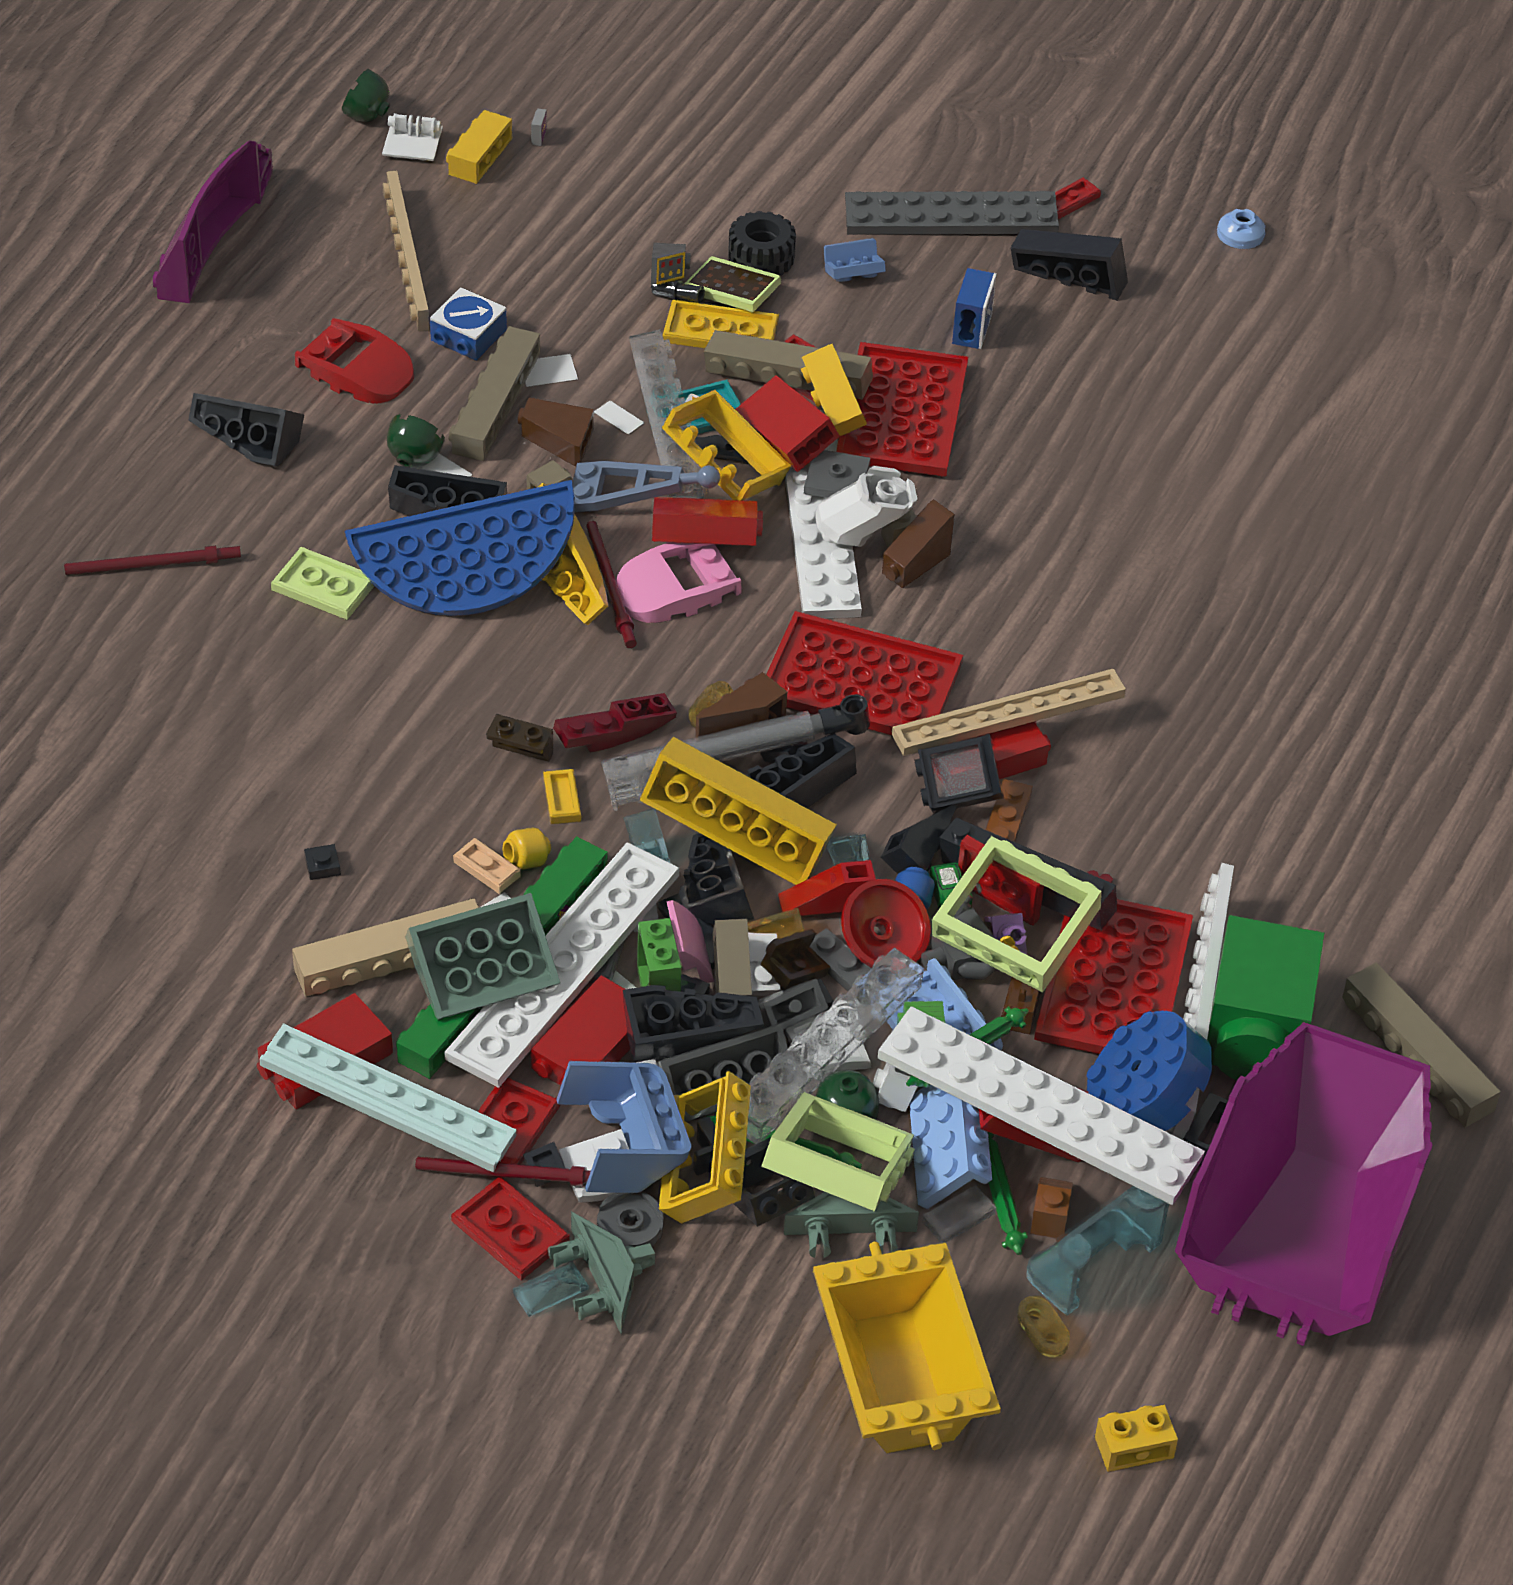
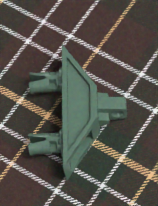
M823 1192L785 1215L784 1235L808 1234L809 1254L813 1258L816 1256L817 1244L821 1246L823 1257L829 1256L831 1253L829 1234L876 1233V1242L879 1243L882 1254L885 1242L890 1253L898 1251L896 1232H917L919 1212L890 1197L887 1202L881 1201L876 1210L873 1211L830 1193Z
M571 1211V1231L575 1239L555 1246H549L550 1260L553 1259L554 1267L578 1258L586 1260L600 1291L573 1299V1306L575 1312H578V1319L583 1320L586 1317L607 1311L611 1313L620 1334H622L634 1286V1277L643 1273V1269L655 1265V1252L650 1243L633 1248L632 1246H624L620 1238Z

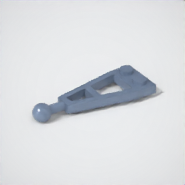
M612 461L577 463L572 482L575 496V512L597 511L681 492L682 486L686 484L699 483L704 488H713L720 481V473L717 468L710 465L702 467L699 472L684 473L682 467ZM606 475L637 477L635 488L601 495ZM650 478L671 479L648 485Z

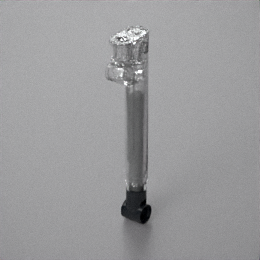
M849 695L839 705L818 709V714L809 715L808 711H803L796 715L791 714L683 740V742L720 762H726L796 745L802 741L815 740L814 735L819 733L827 736L846 731L849 734L859 735L865 733L870 727L868 704L865 697L861 695ZM666 745L601 760L614 812L618 811V807L633 802L643 803L640 801L641 795L658 756Z

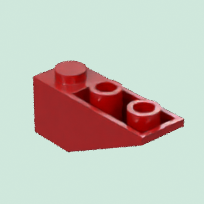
M871 860L839 863L779 893L778 898L782 917L842 912L847 898L857 887L865 882L876 879Z

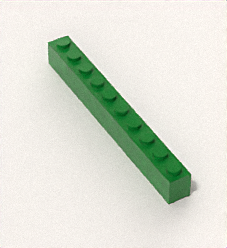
M576 836L568 846L565 845L561 849L554 863L544 868L540 879L526 889L524 895L532 894L545 936L559 921L557 914L565 905L571 907L608 865L607 851ZM431 1004L426 1009H422L417 1014L415 1022L407 1031H402L397 1038L398 1063L431 1079L446 1061L445 1051L483 1007L440 1020L436 1019Z

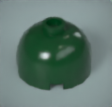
M367 69L357 78L356 82L358 85L354 90H349L341 108L344 114L359 122L373 121L378 115L383 117L390 107V103L387 102L389 87L386 81L377 73Z
M401 414L394 416L387 432V447L392 455L397 458L396 461L404 467H412V465L423 466L433 461L438 456L445 442L443 434L441 437L436 434L438 428L415 416L408 415L407 420L400 419Z
M853 1070L836 1071L827 1076L819 1085L816 1097L877 1120L880 1105L877 1088L864 1074Z

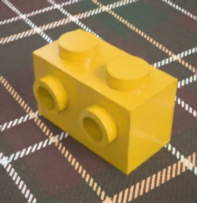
M1165 1405L1155 1407L1143 1406L1135 1411L1125 1413L1112 1412L1098 1418L1095 1439L1107 1472L1174 1458L1178 1438Z

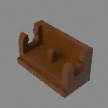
M1013 977L1010 981L1001 1017L1006 1016L1007 1013L1004 1010L1008 1006L1011 1009L1027 1008L1029 1012L1025 1016L1024 1021L1026 1026L1023 1029L1020 1026L1012 1027L1011 1031L1030 1035L1041 991Z

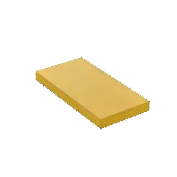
M672 300L662 342L706 348L715 330L774 340L779 322V314L759 311L750 312L737 308Z

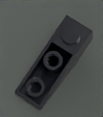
M955 805L949 806L891 835L880 858L897 874L905 871L908 867H918L928 872L932 866L931 860L934 854L940 849V836L952 823L951 819L957 807Z

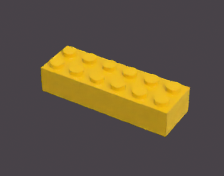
M672 737L660 752L640 798L641 802L795 885L812 876L837 824L675 737Z

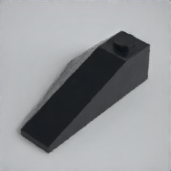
M193 393L188 421L225 442L227 446L242 453L252 462L279 466L299 443L304 414Z
M701 833L693 835L688 854L689 866L688 869L684 870L683 874L685 883L684 886L680 887L679 891L683 906L695 918L713 925L715 920L747 919L749 921L754 919L731 850Z
M650 985L622 991L627 1035L634 1063L655 1059L656 1062L764 1027L757 997L719 992L715 995L698 994L694 989H685V992L665 990L666 986Z

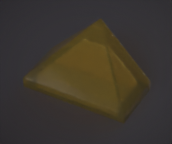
M798 908L765 915L748 921L749 933H777V938L779 939L796 932L805 931Z

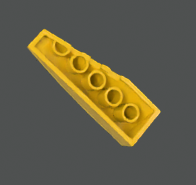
M541 483L538 487L546 486V484ZM574 515L573 527L567 545L555 566L542 580L551 586V590L565 601V604L584 624L589 625L608 607V602L594 553L576 515Z

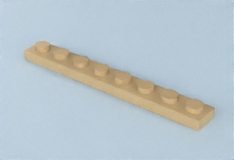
M388 171L387 183L382 184L384 199H389L386 200L388 216L393 215V217H390L392 233H397L394 234L395 249L400 250L398 252L399 267H404L402 269L403 285H408V287H405L407 303H412V305H409L411 321H416L418 332L429 331V310L397 171Z
M1109 669L897 725L892 729V736L903 756L918 753V749L922 750L959 742L1124 698L1126 688L1115 670Z

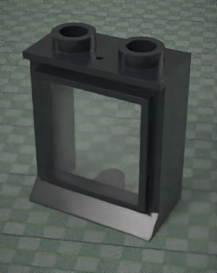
M989 733L973 739L922 750L918 749L919 759H914L918 777L923 776L925 788L920 789L924 807L929 806L934 814L952 805L962 808L1004 799L998 776V765L992 747L994 746L993 740Z

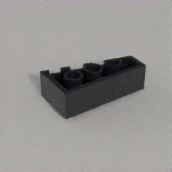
M1021 229L1010 247L1014 270L1047 279L1048 276L1059 280L1060 284L1071 286V284L1085 287L1086 292L1096 294L1097 291L1108 294L1109 299L1118 301L1128 283L1122 238Z
M394 465L388 485L389 505L392 510L412 516L506 495L507 482Z
M833 733L800 747L799 753L794 755L783 754L776 757L775 763L763 768L757 765L747 770L748 774L746 776L808 808L857 774L855 746Z

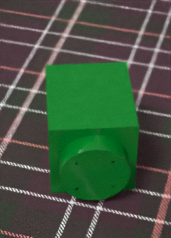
M1229 915L1217 972L1207 1041L1211 1046L1212 1065L1218 1066L1227 1076L1238 1080L1239 1077L1248 1075L1257 1062L1262 1063L1269 1057V1053L1273 1048L1278 1049L1284 1044L1285 1038L1303 1022L1311 1024L1324 932Z

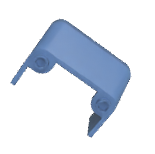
M569 1061L556 1099L557 1104L589 1105L592 1115L600 1122L606 1124L620 1123L629 1149H598L585 1186L586 1192H641L687 1160L691 1149V1142L666 1073L662 1068L651 1063Z

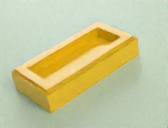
M574 769L543 772L550 823L580 822L581 810Z

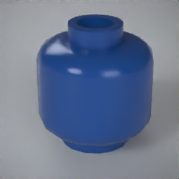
M908 867L905 871L898 873L895 881L904 884L916 893L926 910H928L932 903L935 889L934 880L929 876V873L918 867Z

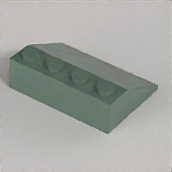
M531 893L410 927L405 936L414 966L437 1020L561 983Z

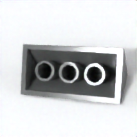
M781 1023L659 1061V1067L666 1073L673 1095H682L726 1076L728 1071L751 1085L750 1101L798 1086ZM717 1104L703 1109L692 1116L685 1112L684 1121L687 1122L717 1112Z

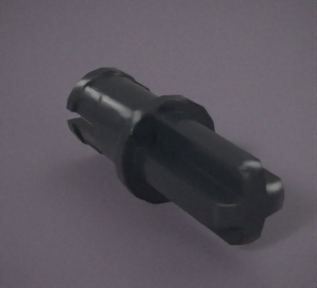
M681 280L651 285L653 295L673 298V300L701 303L705 296L703 286L683 284Z

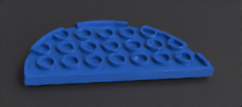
M572 480L354 528L346 530L345 534L352 555L363 574L377 589L392 600L406 607L435 615L456 616L481 613L503 606L524 595L535 587L555 566L567 545L573 527L575 515Z

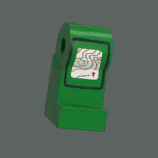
M956 862L930 868V877L935 883L934 897L939 909L962 878L960 868Z

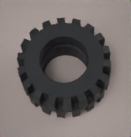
M756 211V213L749 212L745 216H739L737 221H733L729 229L728 259L734 263L781 276L784 272H788L794 264L796 229L788 219H784V216L780 214L775 215L769 211L767 213L762 211Z

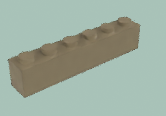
M509 326L504 336L499 337L495 353H491L488 358L486 370L481 371L479 374L478 385L475 389H471L466 407H462L459 412L457 424L452 425L450 428L448 439L452 442V454L480 461L486 459L540 356V333Z
M715 330L704 350L706 372L765 383L777 375L790 387L814 391L813 383L807 384L801 368L806 367L802 356L820 348ZM836 351L856 399L863 400L873 379L872 358Z
M1377 962L1347 977L1342 996L1346 1005L1364 1020L1366 1026L1385 1042L1386 1047L1391 1052L1430 1065L1431 1089L1429 1093L1436 1096L1442 1102L1453 1118H1457L1466 1128L1495 1111L1501 1091Z

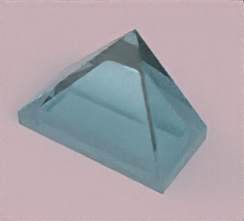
M851 832L832 836L827 844V849L834 866L844 862L870 860L866 834Z
M573 1261L514 1287L513 1294L528 1317L588 1290L589 1285Z

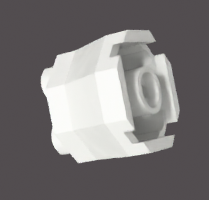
M872 466L867 474L863 473L859 476L858 481L834 493L818 505L815 511L818 530L822 532L823 539L829 543L861 547L872 537L876 530L897 520L914 508L917 501L914 483L908 478L906 482L900 478L901 473L894 468Z

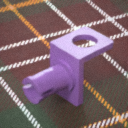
M1022 913L984 917L985 922H991L995 939L1000 940L1004 936H1010L1014 939L1015 946L1019 951L1027 954L1026 931L1024 929Z

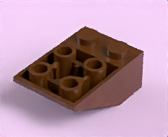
M763 672L752 679L746 680L742 686L731 693L725 694L709 708L700 711L696 716L695 742L785 722L787 691Z

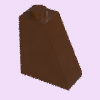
M528 398L525 408H520L518 424L522 425L523 438L571 465L577 466V463H582L594 431V409Z
M936 500L930 501L884 552L882 574L890 581L904 588L949 557L951 554L955 514Z

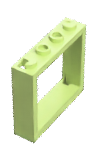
M991 836L933 917L932 936L1043 993L1100 910L1101 891L1089 882H1082L1070 876L1064 869L1054 868L1044 863L1038 856L1026 854L1016 849L1010 842L1000 841ZM993 860L1081 904L1042 962L954 918L956 912Z
M804 1092L772 1135L761 1167L875 1211L881 1201L887 1202L899 1178H902L906 1167H909L915 1150L910 1147L914 1135ZM807 1129L886 1160L889 1163L879 1177L795 1144V1141L802 1131Z

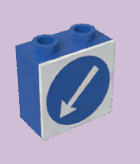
M967 268L956 301L952 344L976 349L982 348L992 317L997 273Z
M459 288L430 317L431 341L476 361L507 330L505 306L463 288Z

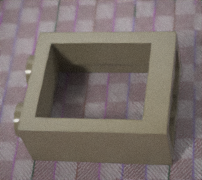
M747 919L715 920L713 946L716 993L752 996Z

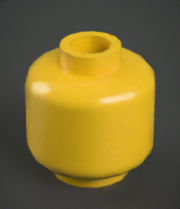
M538 828L514 830L509 833L503 842V856L520 870L537 868L546 862L551 851V844L548 837L544 836Z

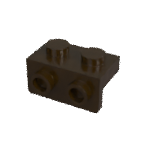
M496 714L486 733V738L492 740L493 747L547 762L550 761L553 755V729Z
M813 929L800 933L796 932L790 936L772 940L767 945L766 955L760 964L785 989L813 979L825 977L830 969V966L810 947L817 934Z

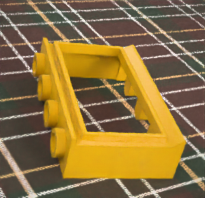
M716 390L674 407L662 426V429L701 468L710 465L718 469L720 473L718 485L733 500H745L770 487L779 486L791 468V465ZM703 417L761 476L746 481L741 489L732 480L737 473L735 465L729 464L721 469L713 461L718 452L716 446L710 445L702 450L694 442L698 435L697 427L692 425L683 431L680 426Z
M730 1071L726 1072V1076L682 1095H674L689 1138L694 1136L695 1131L690 1124L684 1121L685 1112L692 1116L703 1109L717 1104L710 1182L689 1190L688 1184L678 1178L679 1168L692 1164L690 1155H688L685 1162L662 1177L659 1210L681 1224L741 1200L751 1085Z

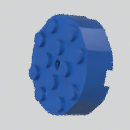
M1171 1011L1145 1012L1133 1023L1116 1029L1112 1039L1104 1047L1094 1065L1087 1072L1088 1094L1163 1131H1167L1177 1125L1191 1111L1185 1104L1192 1097L1197 1087L1204 1092L1212 1072L1211 1046L1199 1032L1178 1014Z

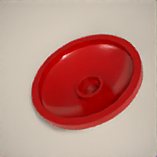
M874 879L865 882L849 895L842 910L841 925L848 947L861 962L873 969L885 972L906 969L916 963L921 958V954L927 949L931 934L927 910L916 893L900 882L890 879ZM874 926L879 928L880 935L876 934Z

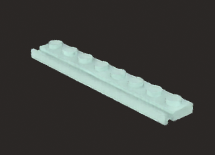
M284 1023L268 1045L265 1054L260 1057V1066L493 1173L496 1165L502 1160L516 1137V1129Z

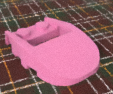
M667 542L628 561L622 567L616 579L626 612L632 618L646 623L671 620V615L684 613L686 617L698 614L697 609L710 604L713 607L722 603V596L734 591L736 596L741 594V579L735 576L715 544ZM678 556L680 559L687 558L704 585L685 591L668 566L665 558Z

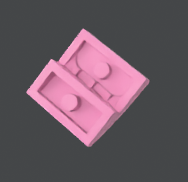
M673 900L668 901L667 906L683 969L688 970L696 967L702 981L707 983L714 982L703 931L698 920L681 904Z

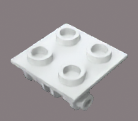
M394 113L393 116L388 117V126L390 127L382 156L434 161L443 129L441 121H437L434 117H422L421 120V116H417L416 123H413V115H409L407 123V115Z

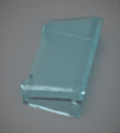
M1135 1186L1128 1188L1104 1202L1033 1255L1028 1261L1027 1279L1066 1316L1079 1307L1080 1299L1075 1292L1080 1282L1078 1278L1079 1269L1113 1241L1117 1242L1126 1251L1131 1248L1132 1244L1145 1245V1249L1148 1252L1154 1250L1162 1243L1169 1203Z

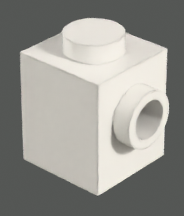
M886 1063L883 1070L878 1068L873 1080V1084L877 1088L879 1103L888 1108H895L906 1112L918 1086L908 1087L906 1082L910 1078V1074Z

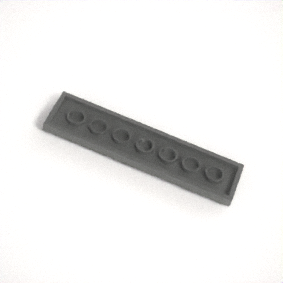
M1055 191L845 192L847 235L1019 234L1021 229L1058 232L1059 230Z

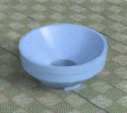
M1235 209L1220 219L1217 235L1223 243L1230 247L1250 249L1263 242L1265 238V225L1253 211L1249 209ZM1237 219L1248 220V222H1241Z

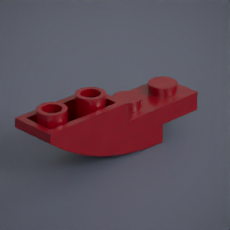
M665 693L613 701L609 711L556 719L553 729L565 748L586 745L591 753L609 749L649 734L676 718L677 712Z

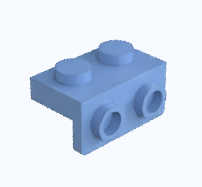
M874 238L824 246L825 272L833 279H836V281H850L852 277L860 275L864 278H871L877 276V273L886 272L885 261L877 255V244Z

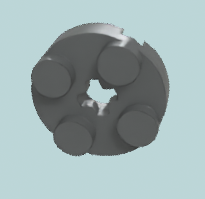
M614 1193L608 1196L600 1205L597 1215V1226L620 1238L624 1246H632L633 1248L649 1243L653 1246L663 1235V1212L659 1210V1203L648 1194L642 1193V1196L631 1193ZM628 1217L630 1220L637 1219L638 1221L636 1225L627 1226L624 1224V1218Z

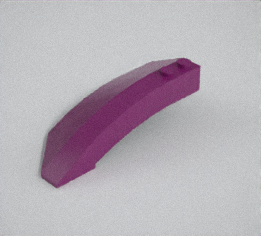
M249 140L229 155L213 171L183 218L169 243L166 253L160 257L159 271H155L153 275V287L157 288L158 299L190 303L203 267L221 238L255 203L261 204L273 172L271 149L258 144L256 141Z

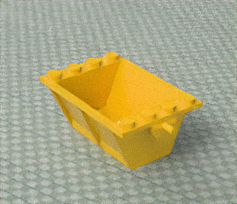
M872 1242L869 1244L872 1256L814 1266L813 1273L863 1439L873 1437L886 1453L931 1445L933 1450H938L942 1447L943 1442L954 1441L972 1418L999 1414L1001 1412L946 1243L931 1244L925 1247L882 1254L879 1243Z

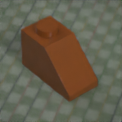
M1040 1177L1030 1234L1063 1240L1073 1182Z

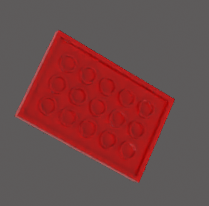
M860 342L857 355L872 358L873 379L863 400L857 399L867 425L840 436L836 452L871 458L870 466L946 477L969 357Z
M795 611L766 675L787 691L788 708L810 714H818V709L839 705L846 696L861 695L865 697L868 704L869 729L892 735L894 726L942 714L962 666L963 655Z
M1117 899V911L1102 930H1098L1088 926L1047 985L1034 1040L1100 1054L1112 1039L1116 1029L1120 1026H1127L1148 1011L1172 1012L1193 915ZM1066 915L1063 918L1060 934L1071 920Z

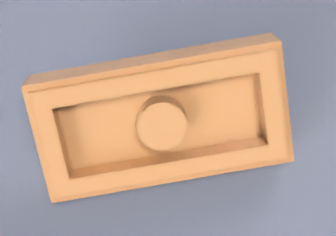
M476 838L472 839L453 855L455 864L498 894L503 892L521 876L518 867Z

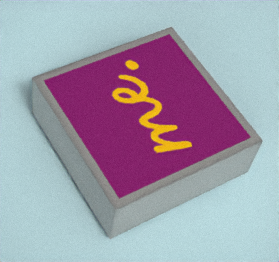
M538 108L531 124L532 145L542 146L547 131V109Z

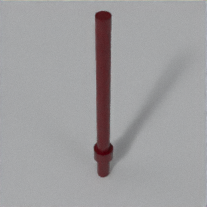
M589 521L586 524V528L616 616L614 622L617 631L622 634L625 646L627 648H634L637 642L633 633L634 623L632 617L626 612L597 522Z
M215 545L205 546L204 550L65 563L64 568L65 575L201 561H206V564L218 563V560L241 558L240 546L217 548Z
M417 1156L415 1163L416 1170L570 1182L571 1186L585 1187L591 1172L587 1170V1167L572 1166L571 1169L498 1163L493 1173L467 1160Z

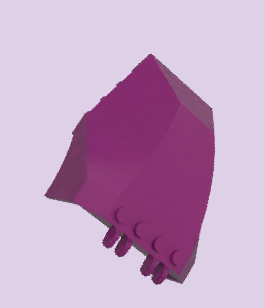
M1303 1022L1285 1038L1284 1044L1278 1049L1273 1048L1270 1051L1269 1057L1262 1063L1257 1062L1248 1075L1238 1078L1229 1096L1207 1154L1193 1181L1175 1248L1176 1254L1198 1287L1216 1296L1211 1310L1212 1313L1219 1315L1224 1307L1225 1299L1237 1302L1231 1313V1320L1236 1322L1240 1321L1245 1306L1273 1315L1281 1320L1276 1334L1280 1338H1284L1287 1335L1290 1322L1302 1326L1297 1334V1344L1302 1346L1305 1345L1310 1330L1331 1336L1371 1321L1432 1149V1142H1430V1132L1432 1129V1122H1430L1431 1102H1429V1092L1431 1089L1430 1065Z

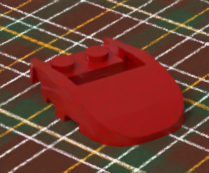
M333 318L331 325L301 352H295V366L297 368H300L302 365L306 366L311 370V377L318 382L324 380L330 384L331 390L339 394L343 390L353 394L354 399L366 403L379 404L391 401L398 397L414 380L415 373L409 354L386 335L370 326ZM364 340L371 342L344 369L333 364L355 341L360 343Z

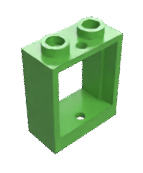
M670 918L638 922L637 972L641 987L660 985L666 986L665 990L681 991V963Z

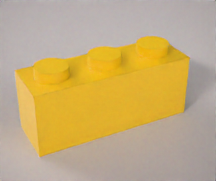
M483 110L478 118L472 121L466 133H462L457 144L449 149L446 156L449 175L477 184L512 140V118Z
M833 344L802 356L806 366L801 368L807 384L812 382L815 388L814 391H811L813 400L817 407L822 405L824 414L830 418L839 435L842 436L867 425Z

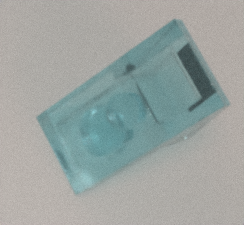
M651 808L623 817L632 845L670 863L656 809Z

